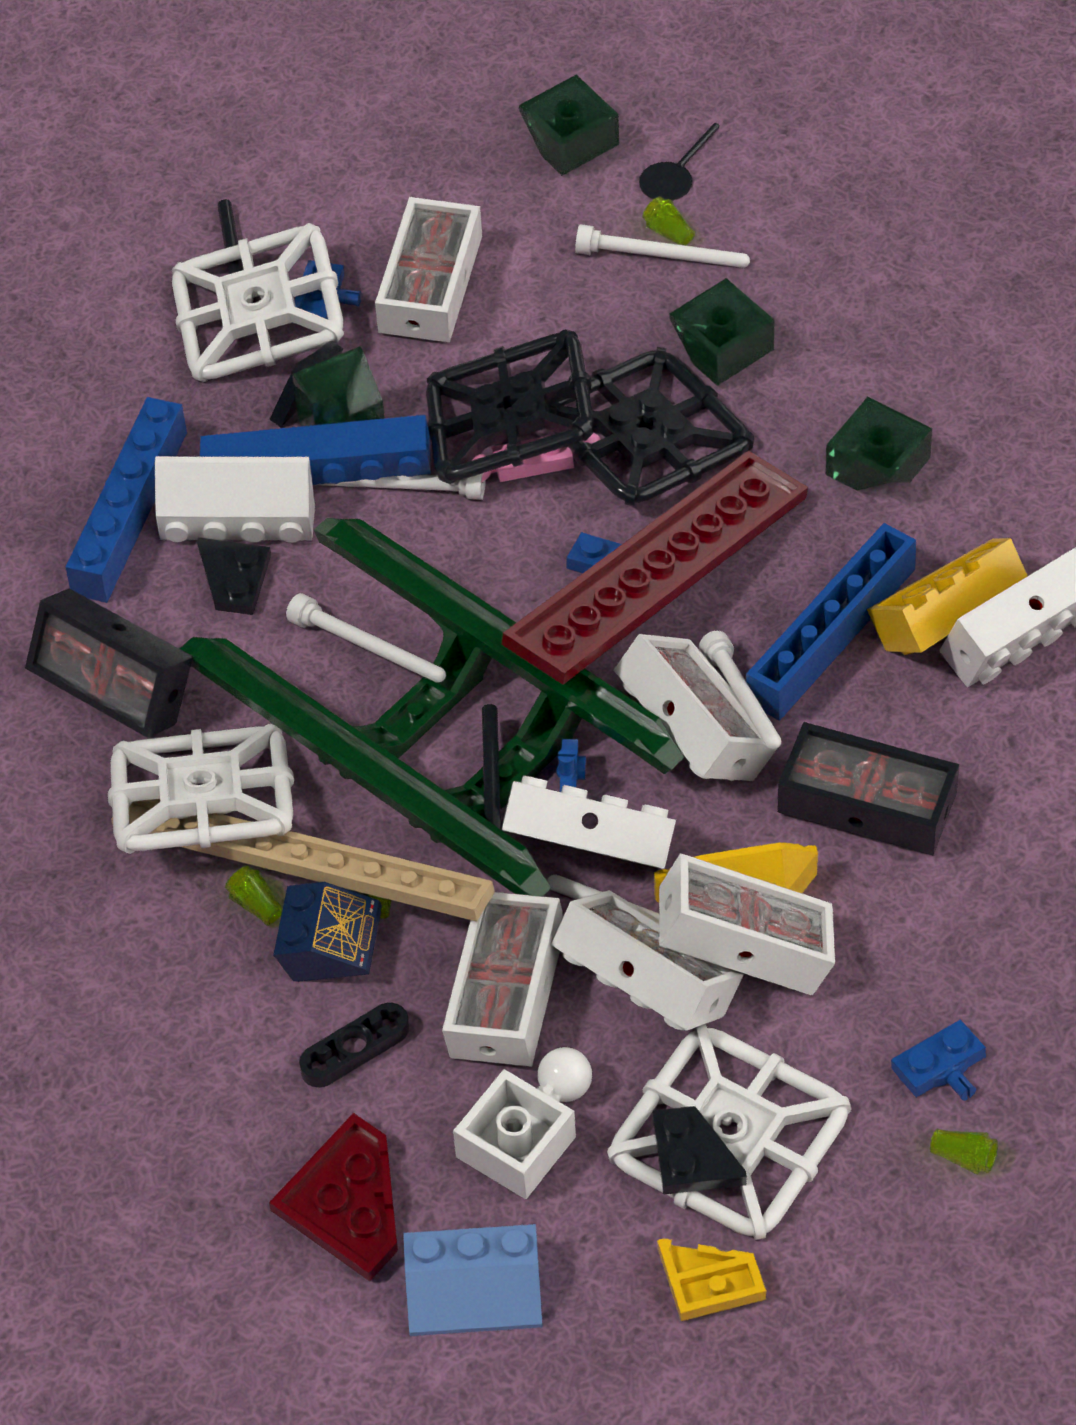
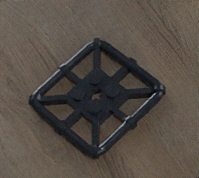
M564 329L560 333L547 335L508 349L502 346L494 349L492 354L446 368L440 372L434 371L427 378L426 398L429 416L427 424L432 441L434 467L440 481L452 484L457 480L473 477L510 464L516 467L523 465V460L572 445L579 441L588 440L593 434V413L589 395L592 384L590 375L585 370L582 346L576 332ZM550 351L533 370L511 376L510 363ZM568 357L571 370L569 379L545 387V382ZM498 367L500 381L484 384L478 388L454 382ZM441 395L470 404L471 412L447 420L444 419ZM575 397L578 418H575V420L549 413L548 405ZM474 429V436L450 461L446 438ZM543 429L557 432L556 434L521 445V436ZM508 441L507 450L473 460L485 448Z
M657 347V350L644 352L607 370L600 368L592 372L590 377L592 386L589 394L598 390L612 405L601 411L592 410V428L597 429L605 438L593 444L579 441L567 446L573 452V458L581 466L586 465L616 497L625 501V505L634 506L635 503L650 500L685 482L692 484L700 480L702 474L750 451L754 445V435L717 398L718 393L711 386H705L677 357L666 352L667 348ZM654 365L649 389L627 398L613 384ZM664 367L694 396L673 405L659 391ZM575 397L548 405L549 413L575 420V418H578L577 408L565 406L575 401ZM707 408L731 433L694 427L686 418ZM641 425H647V426L652 427V430H649V429L646 428V427H643V428H638V427L641 426ZM692 444L719 449L696 461L694 459L688 460L679 451ZM618 450L632 465L628 485L624 484L600 458ZM664 458L675 469V471L639 487L643 467Z

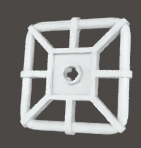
M308 223L305 226L294 227L248 241L247 238L238 240V245L194 257L183 263L178 262L172 269V287L178 313L175 319L176 327L182 333L187 364L192 372V377L198 381L206 382L209 379L224 377L264 364L266 367L276 365L277 360L321 348L330 341L337 343L344 335L342 330L343 316L336 290L338 286L337 274L332 271L325 239L320 232V228L316 225ZM289 245L277 260L254 267L253 255ZM309 246L312 247L317 273L290 280L289 270ZM242 259L244 268L242 271L222 277L202 271ZM191 282L216 292L218 302L192 310L187 284ZM316 290L322 291L328 319L297 308L294 297ZM260 296L261 300L259 302L252 303L254 297ZM222 319V330L201 355L196 334L198 326ZM293 322L319 332L271 347L268 329ZM255 333L258 334L261 350L216 363L235 339Z
M267 724L264 727H248L202 733L201 729L191 730V734L131 742L123 740L113 747L110 761L111 788L108 791V803L112 807L113 834L117 847L121 851L131 854L134 851L199 844L201 848L211 847V843L271 835L283 836L292 828L293 804L291 787L294 784V775L288 767L286 741L282 735V730L273 724ZM239 744L231 751L203 753V748ZM265 748L271 749L272 767L240 770L243 764ZM185 750L193 751V755L163 758L156 755ZM132 763L158 775L159 780L127 783V766ZM265 786L273 787L275 789L276 808L242 793V789ZM160 799V803L129 824V806L132 802ZM232 811H238L258 820L255 822L209 827L208 814H227ZM197 815L198 828L149 834L170 818L185 819Z
M706 1024L695 1027V1031L690 1032L681 1041L656 1078L648 1080L643 1087L644 1095L615 1134L607 1153L610 1163L617 1165L628 1175L663 1193L660 1171L634 1158L657 1153L655 1135L634 1139V1137L658 1104L664 1103L672 1108L696 1106L746 1171L747 1185L740 1186L749 1218L697 1191L666 1195L673 1198L674 1204L683 1209L688 1206L737 1233L753 1236L754 1240L766 1238V1233L778 1225L805 1183L813 1181L818 1173L817 1165L844 1127L852 1108L848 1097L842 1096L834 1088L785 1064L783 1057L775 1053L770 1056L723 1031L707 1028ZM713 1046L760 1069L748 1089L721 1076ZM699 1048L709 1082L697 1099L694 1100L670 1086L694 1052ZM777 1078L818 1100L782 1108L761 1097L770 1082ZM829 1117L803 1156L774 1142L785 1125ZM731 1122L738 1124V1133L733 1135L722 1133V1129L719 1127L721 1124L728 1126ZM765 1156L790 1169L792 1173L762 1215L751 1174Z

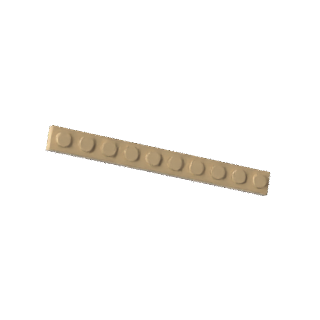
M160 799L132 802L129 806V824L160 803ZM208 814L209 827L251 822L223 814ZM197 815L185 819L170 818L149 834L198 828ZM288 831L283 836L271 835L211 843V847L201 848L200 844L181 846L182 848L318 882H327L349 890L473 921L479 919L495 893L493 881L292 831Z

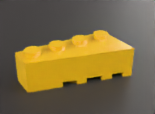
M995 538L868 608L867 611L886 651L902 652L903 655L922 653L949 635L958 618L1028 577L1012 539Z

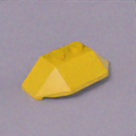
M778 842L698 855L693 858L803 893L817 875L818 851L815 845L804 847L799 844ZM671 868L654 872V895L657 902H659V886Z

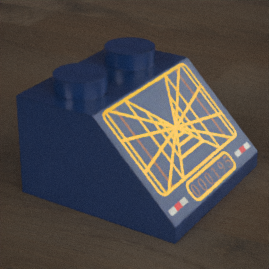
M327 882L287 886L273 956L295 982L369 975L382 904L379 900Z

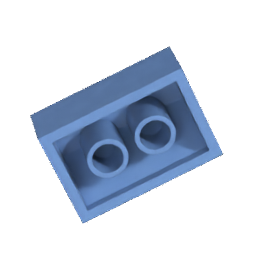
M536 1224L404 1233L405 1279L410 1336L542 1327Z

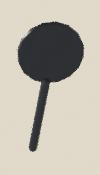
M714 123L678 163L659 162L643 170L639 177V187L642 192L649 198L657 201H673L686 195L692 187V176L684 166L718 130L719 124Z

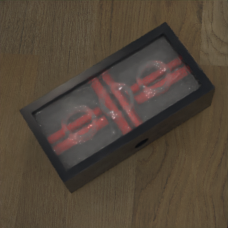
M68 588L40 600L25 669L149 738L177 723L193 656Z
M803 722L778 783L777 812L934 856L957 794L960 764Z

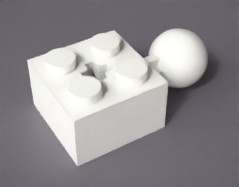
M561 1047L550 1051L541 1060L538 1068V1082L540 1085L538 1088L533 1087L503 1069L453 1130L456 1157L522 1198L527 1199L576 1138L574 1110L560 1102L577 1100L589 1089L592 1081V1069L588 1059L580 1051L573 1048Z

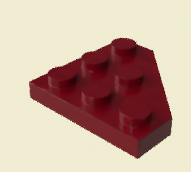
M353 1112L274 1196L269 1205L270 1210L365 1279L371 1281L398 1251L388 1144L384 1133Z

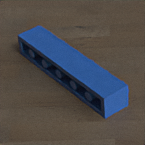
M147 397L65 566L70 589L88 599L107 603L155 502V457H176L187 434L182 404Z
M426 415L206 435L201 436L200 457H309L313 485L338 484L364 479L377 480L381 477H413L431 474V437Z
M883 523L746 673V682L766 714L780 721L871 620L867 609L893 595L915 571L916 539Z

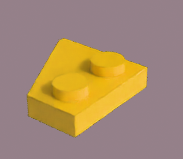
M663 1238L657 1240V1249L681 1321L766 1300V1289L754 1253L737 1250L725 1252L716 1247L698 1244L697 1249L672 1245V1240Z

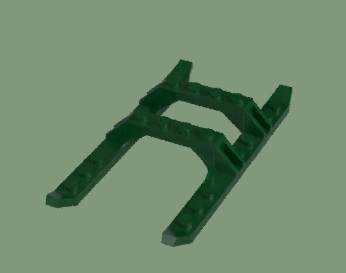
M326 518L314 529L319 543L336 552L428 614L441 627L443 640L433 664L445 670L446 677L442 682L436 683L423 677L375 723L351 726L226 638L192 637L179 648L193 656L191 667L318 755L319 761L324 765L331 764L339 770L340 776L344 779H352L406 817L411 826L422 828L429 833L432 841L443 843L514 894L543 897L551 889V886L538 869L527 848L484 818L483 767L463 786L443 790L399 759L483 680V675L492 658L541 690L517 735L499 751L500 810L508 803L513 781L521 783L523 775L534 778L562 750V739H573V735L582 718L663 774L672 770L684 758L658 716L585 668L562 685L502 645L503 632L516 623L515 621L361 519Z

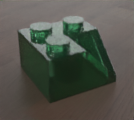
M577 74L519 105V111L541 156L562 176L619 145V114Z
M727 278L669 313V319L693 365L717 386L774 350L775 320Z
M361 346L292 374L298 421L301 426L385 419L383 400Z
M867 396L827 443L825 475L857 491L891 482H911L931 457L932 428Z

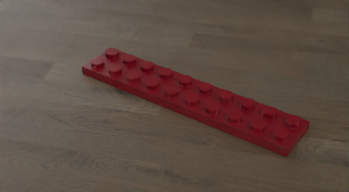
M745 452L503 632L502 645L562 685L805 500L808 486L752 452Z

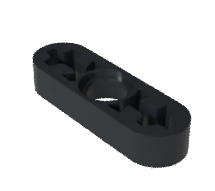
M388 1002L380 1004L303 1051L299 1059L301 1076L304 1082L312 1087H326L403 1041L409 1032L406 1010L397 1003ZM388 1019L390 1022L397 1021V1027L392 1029L389 1025L383 1026L382 1021ZM377 1033V1040H373L372 1034ZM351 1038H360L366 1042L365 1048L356 1053L346 1051L343 1045ZM335 1049L337 1056L332 1057L331 1050ZM318 1061L321 1065L326 1063L327 1069L324 1071H320L317 1067L312 1069V1063Z

